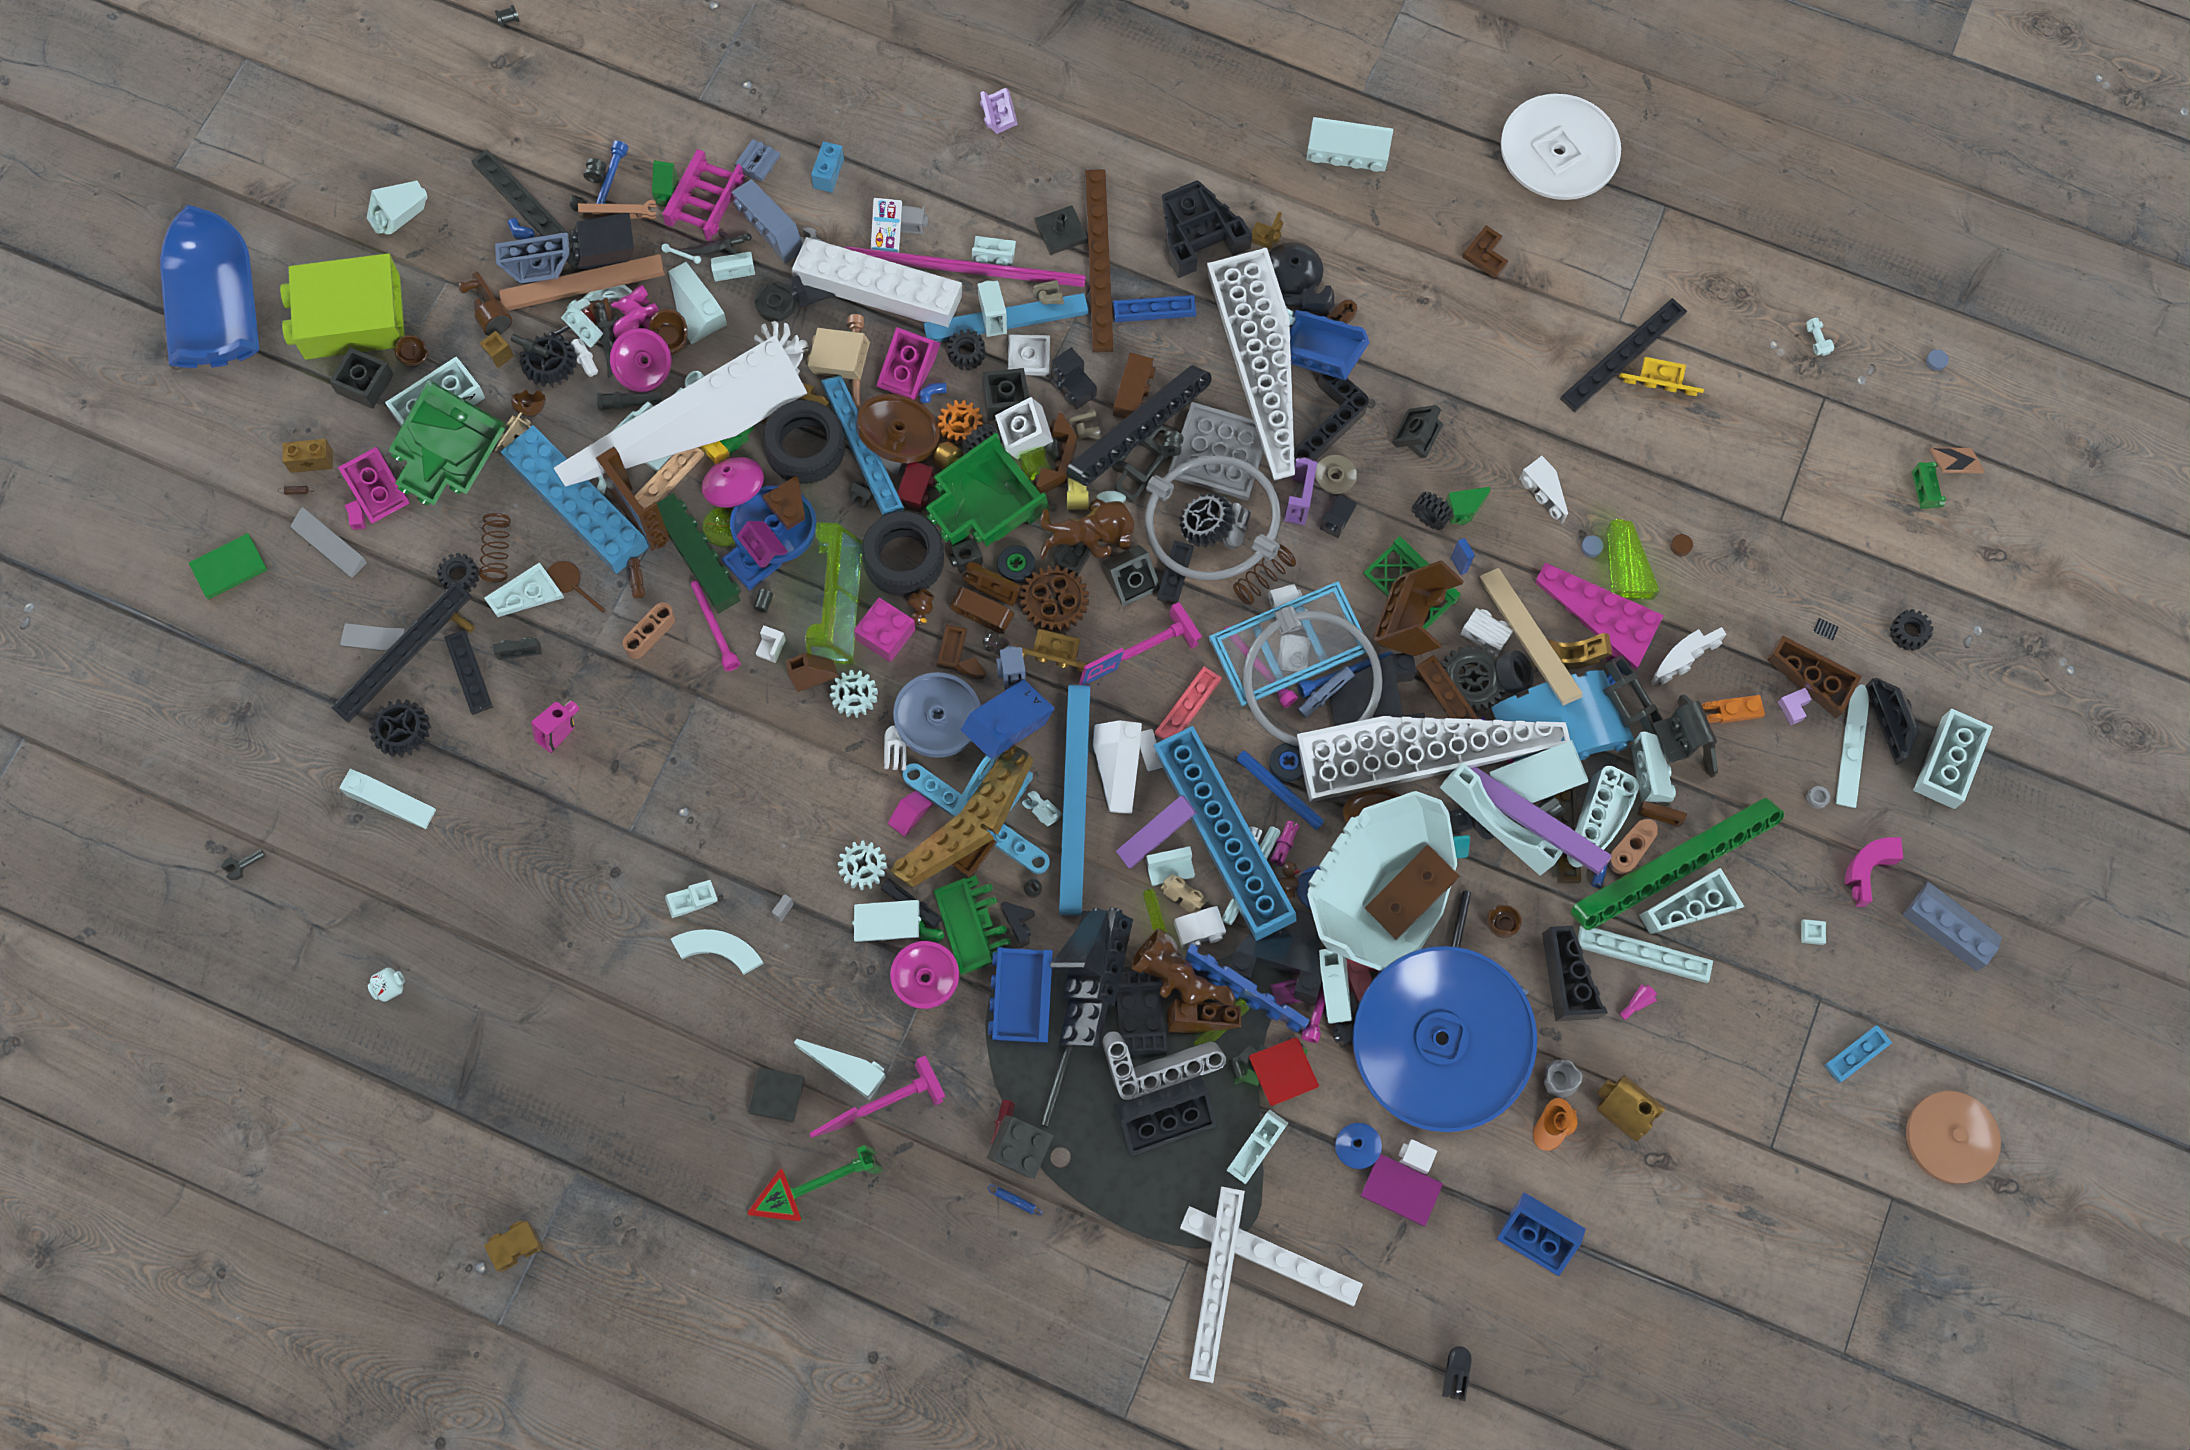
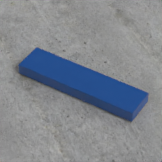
M1194 295L1113 301L1115 322L1196 317Z

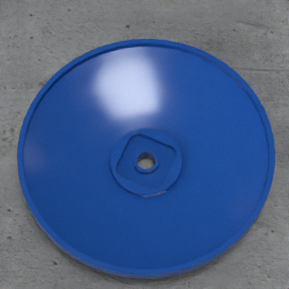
M1449 946L1429 947L1397 958L1380 971L1371 981L1359 1002L1355 1014L1353 1051L1359 1073L1366 1087L1378 1103L1398 1119L1422 1129L1437 1132H1457L1472 1129L1493 1120L1509 1108L1519 1097L1530 1078L1535 1063L1537 1029L1532 1008L1524 991L1502 966L1492 959L1469 949ZM1441 1031L1447 1034V1041L1443 1045L1436 1042V1035Z

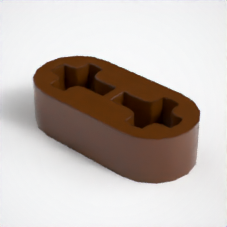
M1344 300L1327 318L1334 321L1339 319V321L1349 324L1356 316L1357 304L1352 300ZM1349 308L1351 309V312H1350V311H1347V312L1343 315L1344 309H1349Z

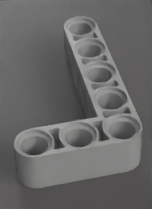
M1109 1032L1102 1040L1113 1083L1120 1097L1124 1100H1132L1219 1070L1226 1062V1057L1218 1044L1206 1042L1133 1068L1128 1047L1118 1032ZM1114 1044H1119L1116 1048H1111ZM1124 1063L1123 1067L1117 1068L1118 1065ZM1152 1076L1150 1079L1144 1080L1146 1077ZM1130 1083L1128 1087L1122 1088L1125 1084Z

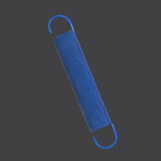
M997 1188L994 1194L996 1197L1015 1205L1031 1215L1035 1213L1033 1212L1036 1207L1035 1204L1005 1189Z

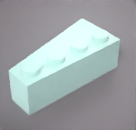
M1721 868L1639 914V917L1649 933L1654 934L1743 908L1744 905Z

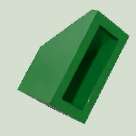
M654 160L652 195L656 204L667 206L679 184L674 163Z
M1490 487L1449 492L1446 502L1448 503L1447 506H1450L1452 508L1451 511H1453L1450 523L1464 525L1472 521L1487 500L1491 491Z

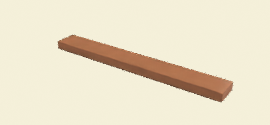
M658 254L558 277V279L539 281L499 290V294L507 311L664 276L665 272L662 257Z

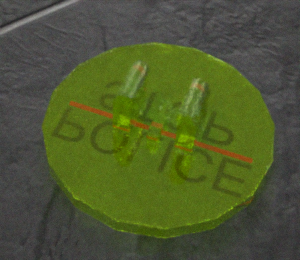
M719 507L713 509L705 517L703 532L712 544L717 546L735 544L730 529V518L733 508Z

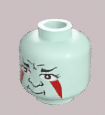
M385 968L371 976L368 989L374 999L385 1002L402 993L405 979L400 971L396 972L392 968Z

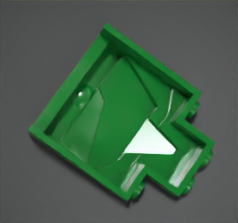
M428 379L388 450L396 460L401 462L403 460L407 461L396 479L397 489L408 495L411 492L418 496L417 500L425 505H429V503L435 505L447 484L450 485L449 489L458 494L462 492L467 494L504 432L505 423Z
M995 433L934 476L937 483L934 486L941 497L926 506L928 512L926 518L938 526L942 539L945 542L949 541L952 546L972 534L978 543L982 542L987 547L994 541L1000 540L1022 523L1032 524L1041 517L1044 509H1047L1048 512L1050 510L1045 493L1040 494L1001 445L999 436Z

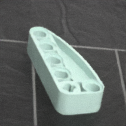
M1606 766L1595 773L1591 779L1575 832L1604 850L1616 836L1632 808L1639 789L1637 779L1613 766ZM1567 855V859L1572 866H1583L1581 863Z

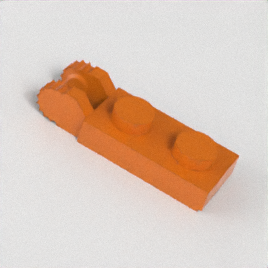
M1760 695L1701 704L1704 711L1718 710V714L1706 716L1709 723H1727L1758 719L1765 716Z

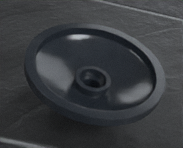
M1287 242L1277 245L1269 251L1282 294H1301L1303 288L1308 290L1314 284H1317V287L1320 285L1324 272L1323 263L1319 255L1312 248L1297 242Z

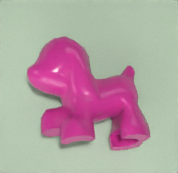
M642 285L635 288L629 295L624 296L619 301L611 303V307L618 308L625 315L614 323L613 333L616 338L628 330L637 329L641 326L649 330L651 317L659 311L655 303L643 307L649 304V300L646 297L648 294Z

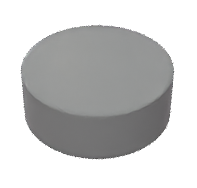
M1815 786L1806 795L1807 803L1814 809H1822L1830 802V793L1822 786Z

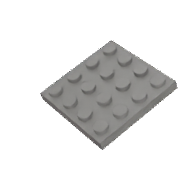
M1191 403L1181 433L1184 436L1183 443L1180 445L1182 451L1180 455L1173 457L1169 472L1187 461L1205 456L1233 457L1245 461L1257 469L1259 468L1264 450L1253 419L1198 403ZM1208 464L1192 468L1180 474L1174 480L1248 501L1255 478L1246 471L1234 466Z

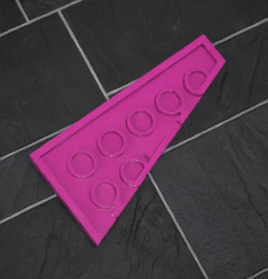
M1545 563L1536 579V584L1554 600L1557 599L1563 604L1570 614L1573 613L1578 617L1580 622L1594 635L1609 634L1611 647L1616 650V653L1622 655L1631 663V667L1637 671L1664 615Z

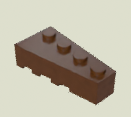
M1782 636L1775 643L1767 659L1800 689L1806 688L1810 697L1834 718H1838L1843 714L1862 677L1785 636Z

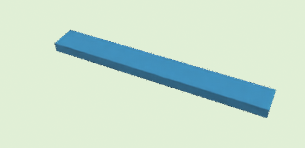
M1082 293L1063 297L1064 304L1043 305L1038 301L1006 307L1007 329L1087 315L1088 307L1085 295ZM982 312L952 317L949 327L931 322L923 323L926 338L937 342L948 341L950 337L954 338L953 334L955 332L960 335V330L967 333V329H969L971 334L973 331H976L977 335L986 333Z
M842 376L821 380V386L835 415L840 420L844 435L882 515L885 516L892 512L903 511L904 507L880 456L869 450L858 436L856 419L859 412Z

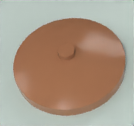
M1944 1091L1930 1095L1914 1107L1907 1121L1906 1140L1913 1159L1925 1173L1938 1181L1948 1184H1967L1976 1181L1990 1172L1998 1160L2001 1148L1998 1125L1990 1111L1977 1099L1967 1094Z

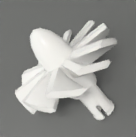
M773 321L771 322L774 329L773 336L777 337L798 374L800 370L797 367L803 358V354L808 352V349L802 348L809 347L808 343L805 340L799 341L798 335H795L792 341L787 340L790 336V329L787 323H784V333L781 338L778 331V322ZM766 324L761 325V332L766 336L767 340L773 337L769 333ZM757 334L754 336L756 345L764 342Z

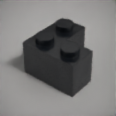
M1072 347L1052 360L1051 383L1056 390H1060L1064 394V398L1069 405L1079 409L1096 397L1097 386L1084 372V361Z

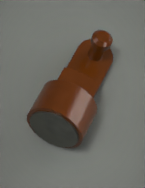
M478 272L472 273L471 281L459 283L458 288L461 293L464 294L468 290L476 288L485 303L483 304L480 299L474 301V316L487 336L495 331L500 335L511 326L512 317L503 303L495 299Z

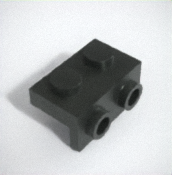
M1082 542L1073 546L1058 545L1053 553L1055 566L1059 565V568L1063 570L1065 567H1068L1069 573L1075 571V575L1079 576L1092 552Z

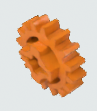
M954 400L953 406L947 403V410L941 409V415L938 416V428L942 430L941 436H947L948 442L954 439L956 445H958L959 441L967 439L966 437L973 430H977V427H982L983 416L980 415L979 408L973 409V403L971 402L969 405H966L965 400L962 401V404H958L957 400ZM974 420V425H973V427L971 428L970 425L972 424V421Z

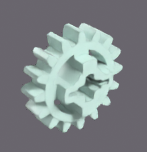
M850 670L849 676L841 673L842 679L835 678L836 685H831V691L834 692L830 694L831 700H834L832 702L833 707H838L840 714L846 711V717L854 713L855 717L858 718L859 712L867 715V708L873 710L871 702L877 703V697L874 696L878 694L877 688H874L876 686L875 681H869L870 676L868 674L862 677V671L854 675L853 670ZM866 687L869 691L868 697L864 694ZM840 691L844 694L842 701L840 699Z
M861 841V846H857L853 842L852 849L845 847L846 855L840 854V859L843 862H838V868L842 869L839 871L840 876H845L843 879L845 884L851 881V888L854 889L856 885H859L860 890H863L864 885H868L871 889L872 882L879 884L880 880L878 877H885V872L882 870L887 868V864L883 862L886 859L885 854L879 855L881 848L878 847L874 850L872 842L868 846H865L864 841ZM872 855L877 860V866L871 862ZM864 862H866V866H862V868L859 869L858 864L862 865ZM848 865L854 869L853 875L849 873Z

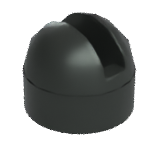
M572 195L570 207L573 211L578 212V203L587 204L588 201L579 196Z
M1030 879L1024 885V892L1028 897L1036 898L1042 892V885L1038 880ZM1030 883H1033V885L1037 888L1036 892L1029 885Z

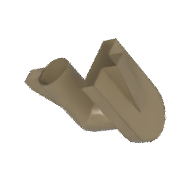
M1057 280L1041 283L1033 287V296L1040 299L1043 305L1064 304Z
M1094 409L1069 419V424H1077L1075 428L1080 439H1101L1099 426L1085 429L1084 423H1082L1096 418Z

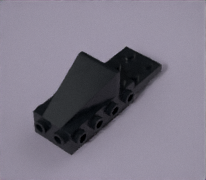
M1092 908V911H1082L1079 927L1051 962V968L1068 975L1063 998L1069 1000L1059 1045L1064 1047L1099 1048L1108 1006H1115L1133 919L1122 914V910L1118 908H1109V910Z

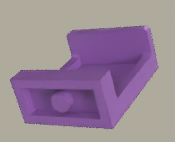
M1309 458L1296 459L1294 466L1295 475L1292 476V480L1303 482L1301 498L1289 497L1285 522L1301 525L1306 523L1317 462Z

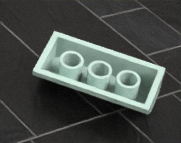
M1313 117L1306 160L1315 163L1322 162L1335 166L1343 165L1355 169L1363 168L1376 172H1385L1393 129Z

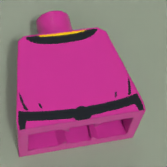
M569 701L563 707L560 703L554 702L531 722L534 741L550 754L574 729L573 716L580 710L577 704Z

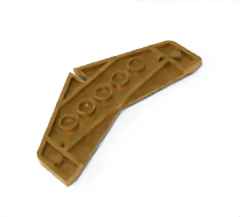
M1016 745L1001 753L961 813L906 856L899 858L889 871L909 887H914L995 839L986 830L988 829L997 835L999 834L1032 766L1033 758L1030 754Z

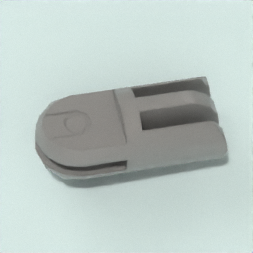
M1238 503L1232 505L1236 515L1234 517L1236 523L1232 525L1233 531H1228V537L1222 538L1223 544L1228 549H1235L1241 546L1252 514L1250 510L1248 511V509Z

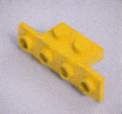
M1644 357L1640 376L1625 373L1619 374V378L1624 379L1623 383L1636 385V381L1643 382L1644 387L1654 389L1659 385L1665 387L1664 391L1675 393L1677 389L1685 390V395L1696 397L1697 393L1704 392L1702 388L1682 385L1686 369L1685 364Z

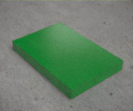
M248 533L188 562L208 600L268 570Z

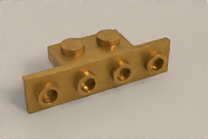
M1040 628L1038 629L1033 649L1016 644L1011 645L1017 648L1022 647L1023 657H1027L1028 654L1036 656L1035 660L1040 662L1056 661L1057 666L1069 668V665L1076 666L1077 671L1083 672L1084 666L1090 664L1076 660L1080 638Z

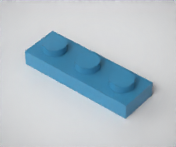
M1876 1025L1827 1062L1824 1067L1839 1084L1892 1044V1042L1881 1028Z

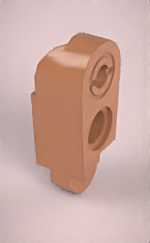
M1651 819L1639 820L1610 853L1612 858L1607 865L1613 872L1626 876L1633 870L1658 834L1657 824ZM1630 842L1636 843L1638 849H1633L1630 846ZM1623 857L1622 859H1626V863H1622L1619 858Z

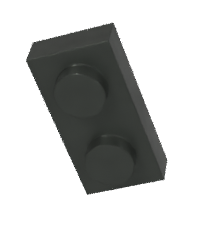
M525 637L519 641L503 640L498 644H493V652L498 660L542 654L541 645L537 638Z

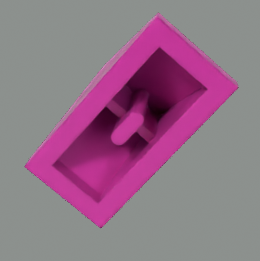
M914 791L900 800L888 825L905 838L933 806V803L919 792Z

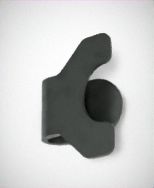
M1682 694L1678 698L1679 708L1675 710L1670 718L1655 722L1653 724L1654 730L1669 763L1690 758L1702 746L1704 766L1710 778L1715 777L1718 773L1715 751L1716 737L1700 701L1693 702L1685 694Z

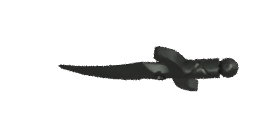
M719 231V236L724 238V240H713L695 247L676 250L686 254L697 255L711 253L715 250L721 251L727 247L731 254H737V250L732 248V246L750 241L752 236L746 233L745 235L742 234L730 238L726 232Z
M598 302L597 311L600 323L596 324V326L603 333L600 341L603 345L607 361V377L610 378L613 373L610 365V353L615 342L613 338L614 333L611 328L619 317L616 316L613 321H608L606 309L604 308L605 304Z

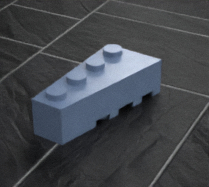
M752 179L732 191L735 208L744 214L747 221L756 228L781 260L786 264L797 257L803 243L796 223Z

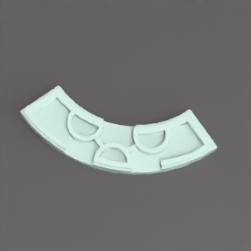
M694 930L671 938L682 959L703 953L718 954L733 962L743 975L764 964L759 955L746 942L723 931Z

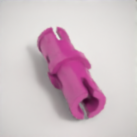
M1286 821L1282 835L1277 838V846L1270 859L1273 864L1277 861L1276 865H1284L1289 850L1293 848V840L1300 827L1297 823L1293 826V821Z

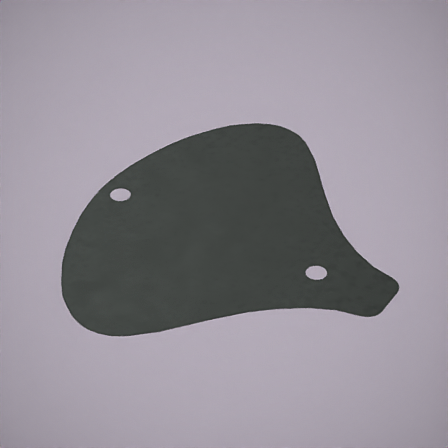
M1234 953L1216 960L1218 966L1230 968ZM1256 963L1251 982L1257 985L1256 990L1259 993H1269L1272 995L1269 988L1270 985L1292 980L1293 976L1290 972ZM1123 967L1122 972L1134 970L1131 967ZM1052 968L1048 1043L992 1040L993 1035H988L989 1021L994 1020V1012H990V998H995V989H992L987 1007L985 1028L990 1067L1002 1101L1009 1100L1015 1103L1013 1117L1053 1135L1040 1167L1061 1189L1096 1214L1128 1231L1176 1246L1203 1248L1211 1247L1212 1243L1180 1229L1186 1212L1190 1206L1216 1218L1221 1187L1245 1191L1239 1229L1247 1232L1252 1227L1262 1205L1263 1160L1246 1184L1228 1172L1227 1169L1260 1123L1259 1079L1250 1059H1248L1247 1065L1239 1061L1244 1078L1235 1080L1228 1061L1238 1057L1249 1045L1257 1051L1260 1045L1264 1046L1267 1030L1272 1020L1266 1016V1012L1261 1009L1254 1010L1248 1007L1246 1001L1238 997L1233 1005H1240L1241 1028L1198 1033L1168 1032L1167 1010L1175 999H1182L1177 988H1173L1168 997H1162L1164 1026L1167 1036V1055L1130 1057L1133 1068L1206 1042L1218 1044L1226 1057L1225 1065L1219 1070L1201 1075L1209 1090L1217 1126L1130 1157L1114 1109V1104L1126 1100L1120 1097L1113 1083L1102 1043L1107 1033H1119L1117 1001L1115 1006H1108L1099 1048L1074 1047L1050 1128L1041 1126V1122L1064 1050V1046L1059 1045L1069 1002V1000L1063 998L1068 975ZM1207 999L1203 1002L1215 1003L1216 1001ZM1114 1044L1111 1048H1116L1119 1044ZM1124 1063L1118 1065L1117 1068L1123 1067ZM1148 1076V1077H1146L1144 1080H1148V1079H1150L1152 1076ZM1130 1083L1125 1084L1122 1088L1128 1087ZM1059 1147L1066 1148L1071 1154V1161L1064 1168H1058L1051 1162V1153Z

